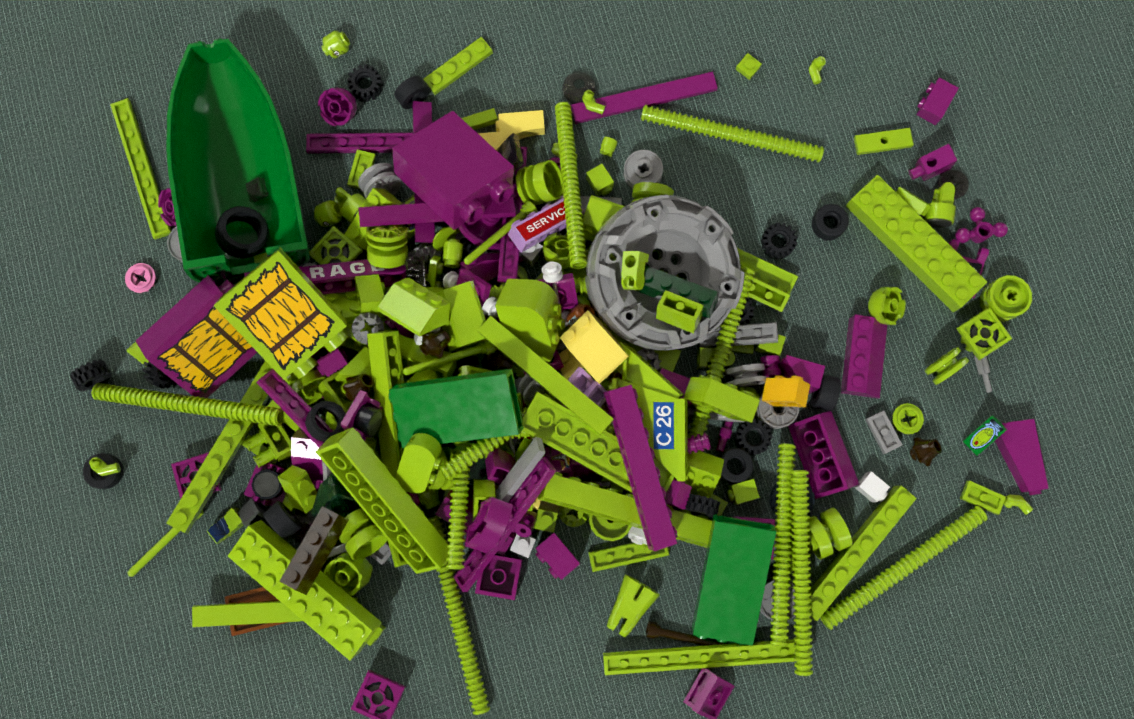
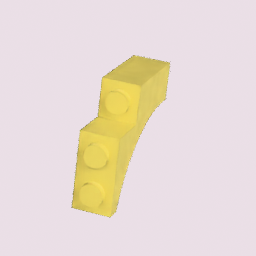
M543 110L498 114L499 121H495L496 132L478 133L496 151L500 150L501 146L510 136H512L514 143L526 137L545 135Z

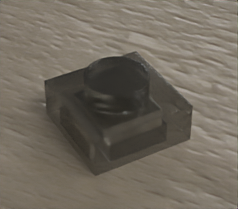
M257 177L245 184L250 202H257L268 196L264 178Z

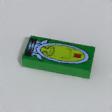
M992 415L963 442L978 456L1008 429Z

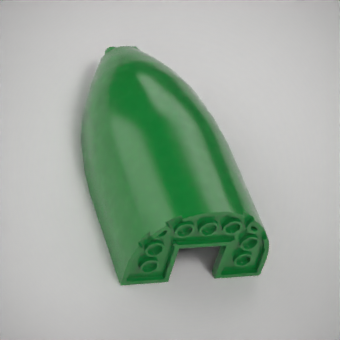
M215 39L212 44H206L203 41L188 44L171 90L167 112L166 139L168 176L184 271L196 282H201L209 275L219 286L227 279L235 286L244 278V273L253 271L261 264L255 263L254 257L248 259L234 258L227 255L218 246L215 237L217 222L226 210L236 206L254 209L266 219L269 228V238L259 254L267 253V257H269L281 247L298 267H301L302 263L307 264L310 254L293 164L285 134L272 99L253 68L229 39ZM235 221L226 226L228 235L238 243L251 244L258 240L255 229L248 223Z

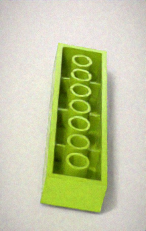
M878 174L847 203L846 207L952 312L962 308L987 283Z
M352 427L328 438L315 452L413 571L418 574L441 568L446 562V558L449 557L447 555V551H449V548H447L448 542L442 538L436 527L425 517L424 512L412 501L411 496L404 491L398 480L391 475L386 465L374 454L373 449L366 444L360 433Z
M260 520L249 525L228 557L351 661L361 652L382 622L321 570L307 595L279 582L297 550L263 521Z

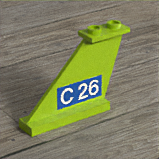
M612 378V382L609 383V390L626 385H632V388L636 389L638 395L636 402L638 408H641L643 412V426L648 430L649 439L647 440L649 447H652L655 458L677 481H687V399H678L621 380L620 378Z

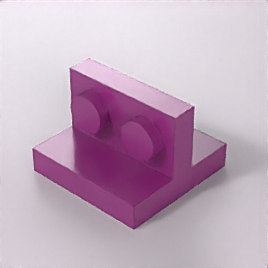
M702 668L683 702L690 706L697 714L708 719H717L735 686L709 669Z

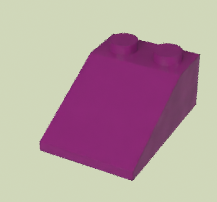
M297 430L291 437L292 465L306 470L311 481L323 480L322 459L315 452L319 447L303 430Z

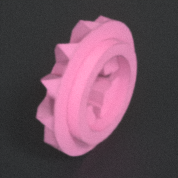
M145 263L131 266L125 275L127 287L137 293L149 292V289L155 286L154 283L157 279L155 270ZM136 275H138V276H139V275H140V276H143V275H144V278H145V280H147V281H146V282H145V281H144V282H143V281H140V280L138 279V277H136Z

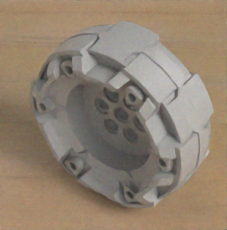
M672 195L652 196L624 206L612 215L599 229L588 254L585 282L588 297L594 311L598 312L604 324L617 336L643 348L675 350L706 340L725 321L730 310L736 309L743 289L744 272L740 270L738 250L731 236L733 234L732 229L715 210L709 206L702 207L699 203L684 197ZM654 249L659 252L658 260L652 257ZM623 251L649 254L648 262H645L646 266L657 270L661 268L665 273L677 276L679 273L684 280L717 291L718 302L711 318L702 316L694 334L691 332L684 334L683 329L656 319L657 305L662 296L653 298L636 290H624L622 287ZM672 255H676L678 258L676 265L671 262Z

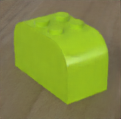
M507 279L495 304L500 323L545 362L549 363L554 356L565 328V320L562 319L561 305L558 304L556 293L548 284L539 280Z

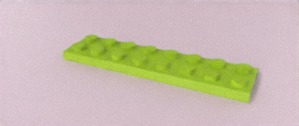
M536 392L522 417L524 425L522 431L534 438H541L546 445L632 493L617 437L606 430L599 435L572 411ZM653 459L655 467H658L660 471V485L667 492L674 476L658 460Z

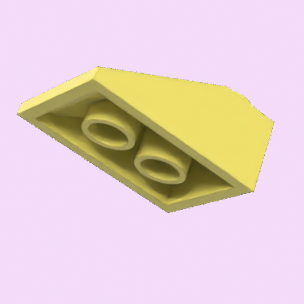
M588 310L560 337L568 350L599 384L629 357L602 321Z

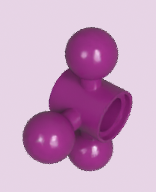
M975 207L970 211L969 216L972 221L976 222V227L971 231L967 228L958 229L955 238L960 243H966L970 239L975 243H982L992 235L996 237L1005 236L1008 232V227L1002 222H998L994 226L988 222H983L982 220L986 215L984 209ZM979 229L984 232V236L979 233Z

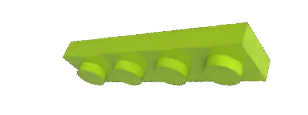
M480 37L423 80L432 93L436 95L493 54V50Z

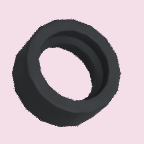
M319 402L306 416L305 424L307 431L316 440L325 442L331 436L344 431L341 422L346 413L335 402ZM327 411L336 418L337 428L333 432H326L319 428L315 420L318 412Z

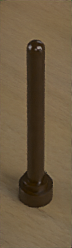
M648 621L646 628V637L652 639L662 636L703 646L731 644L709 638L700 639L695 635L664 629L657 625L656 622Z

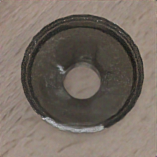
M573 72L564 80L563 95L572 104L583 102L582 96L586 90H591L595 95V82L585 72ZM582 80L585 85L583 88L578 89L574 86V82Z

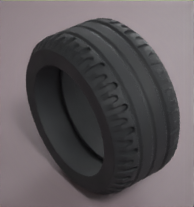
M236 206L226 210L220 216L215 228V237L218 246L227 255L237 259H248L263 250L269 238V228L262 214L249 207ZM235 221L248 223L255 229L258 240L251 244L238 243L228 235L226 226Z

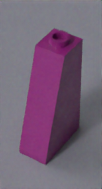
M1028 419L1002 423L1008 430L999 436L995 443L1020 491L1029 492V495L1042 494L1041 490L1049 488L1035 420Z

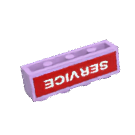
M561 196V199L556 200L554 204L548 203L542 207L541 211L537 213L534 211L522 221L517 220L511 225L508 236L520 253L542 242L547 236L558 233L566 228L563 196ZM581 206V208H582V215H584L585 210H584L583 207Z

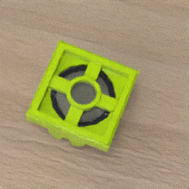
M333 226L309 251V254L321 265L355 261L363 251Z
M990 307L956 328L962 336L960 338L961 344H965V349L973 352L978 360H981L1012 339Z

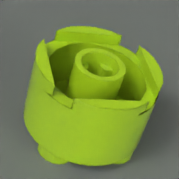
M344 552L327 564L324 574L350 596H353L368 584L373 567L366 558L352 560L348 552Z

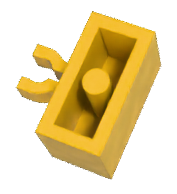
M776 375L774 378H766L762 401L771 406L806 407L810 384L803 381V378L800 376L786 378Z

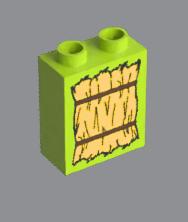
M281 247L213 305L283 380L292 372L298 379L302 378L317 364L311 357L323 346L329 352H332L348 337L343 332V329L347 326L346 319Z

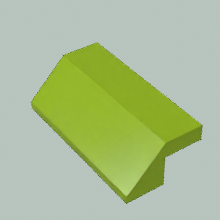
M737 248L740 267H748L756 272L752 276L754 279L751 281L752 286L749 287L750 292H747L748 297L782 312L798 276Z

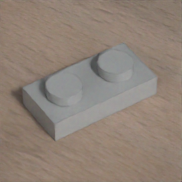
M885 411L865 419L883 454L902 446Z

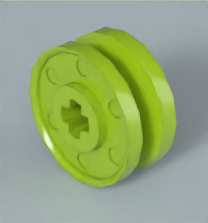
M959 347L944 354L924 370L927 375L937 372L938 375L932 380L935 385L952 376L969 362L967 357L959 360L955 358L961 352Z

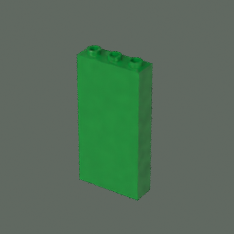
M512 369L400 383L389 389V401L393 405V419L397 423V435L402 448H405L410 438L417 433L429 434L436 438L440 444L519 435L524 429Z
M713 515L692 623L693 635L700 639L712 638L719 642L730 641L738 645H753L776 536L774 525Z

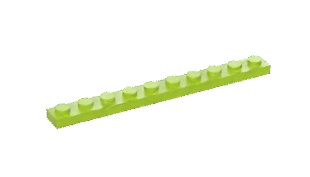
M788 639L786 641L788 646L786 647L772 646L770 641L754 642L753 645L733 643L603 653L604 674L616 675L795 662L794 657L796 654H794V650L796 648L794 644L796 641Z

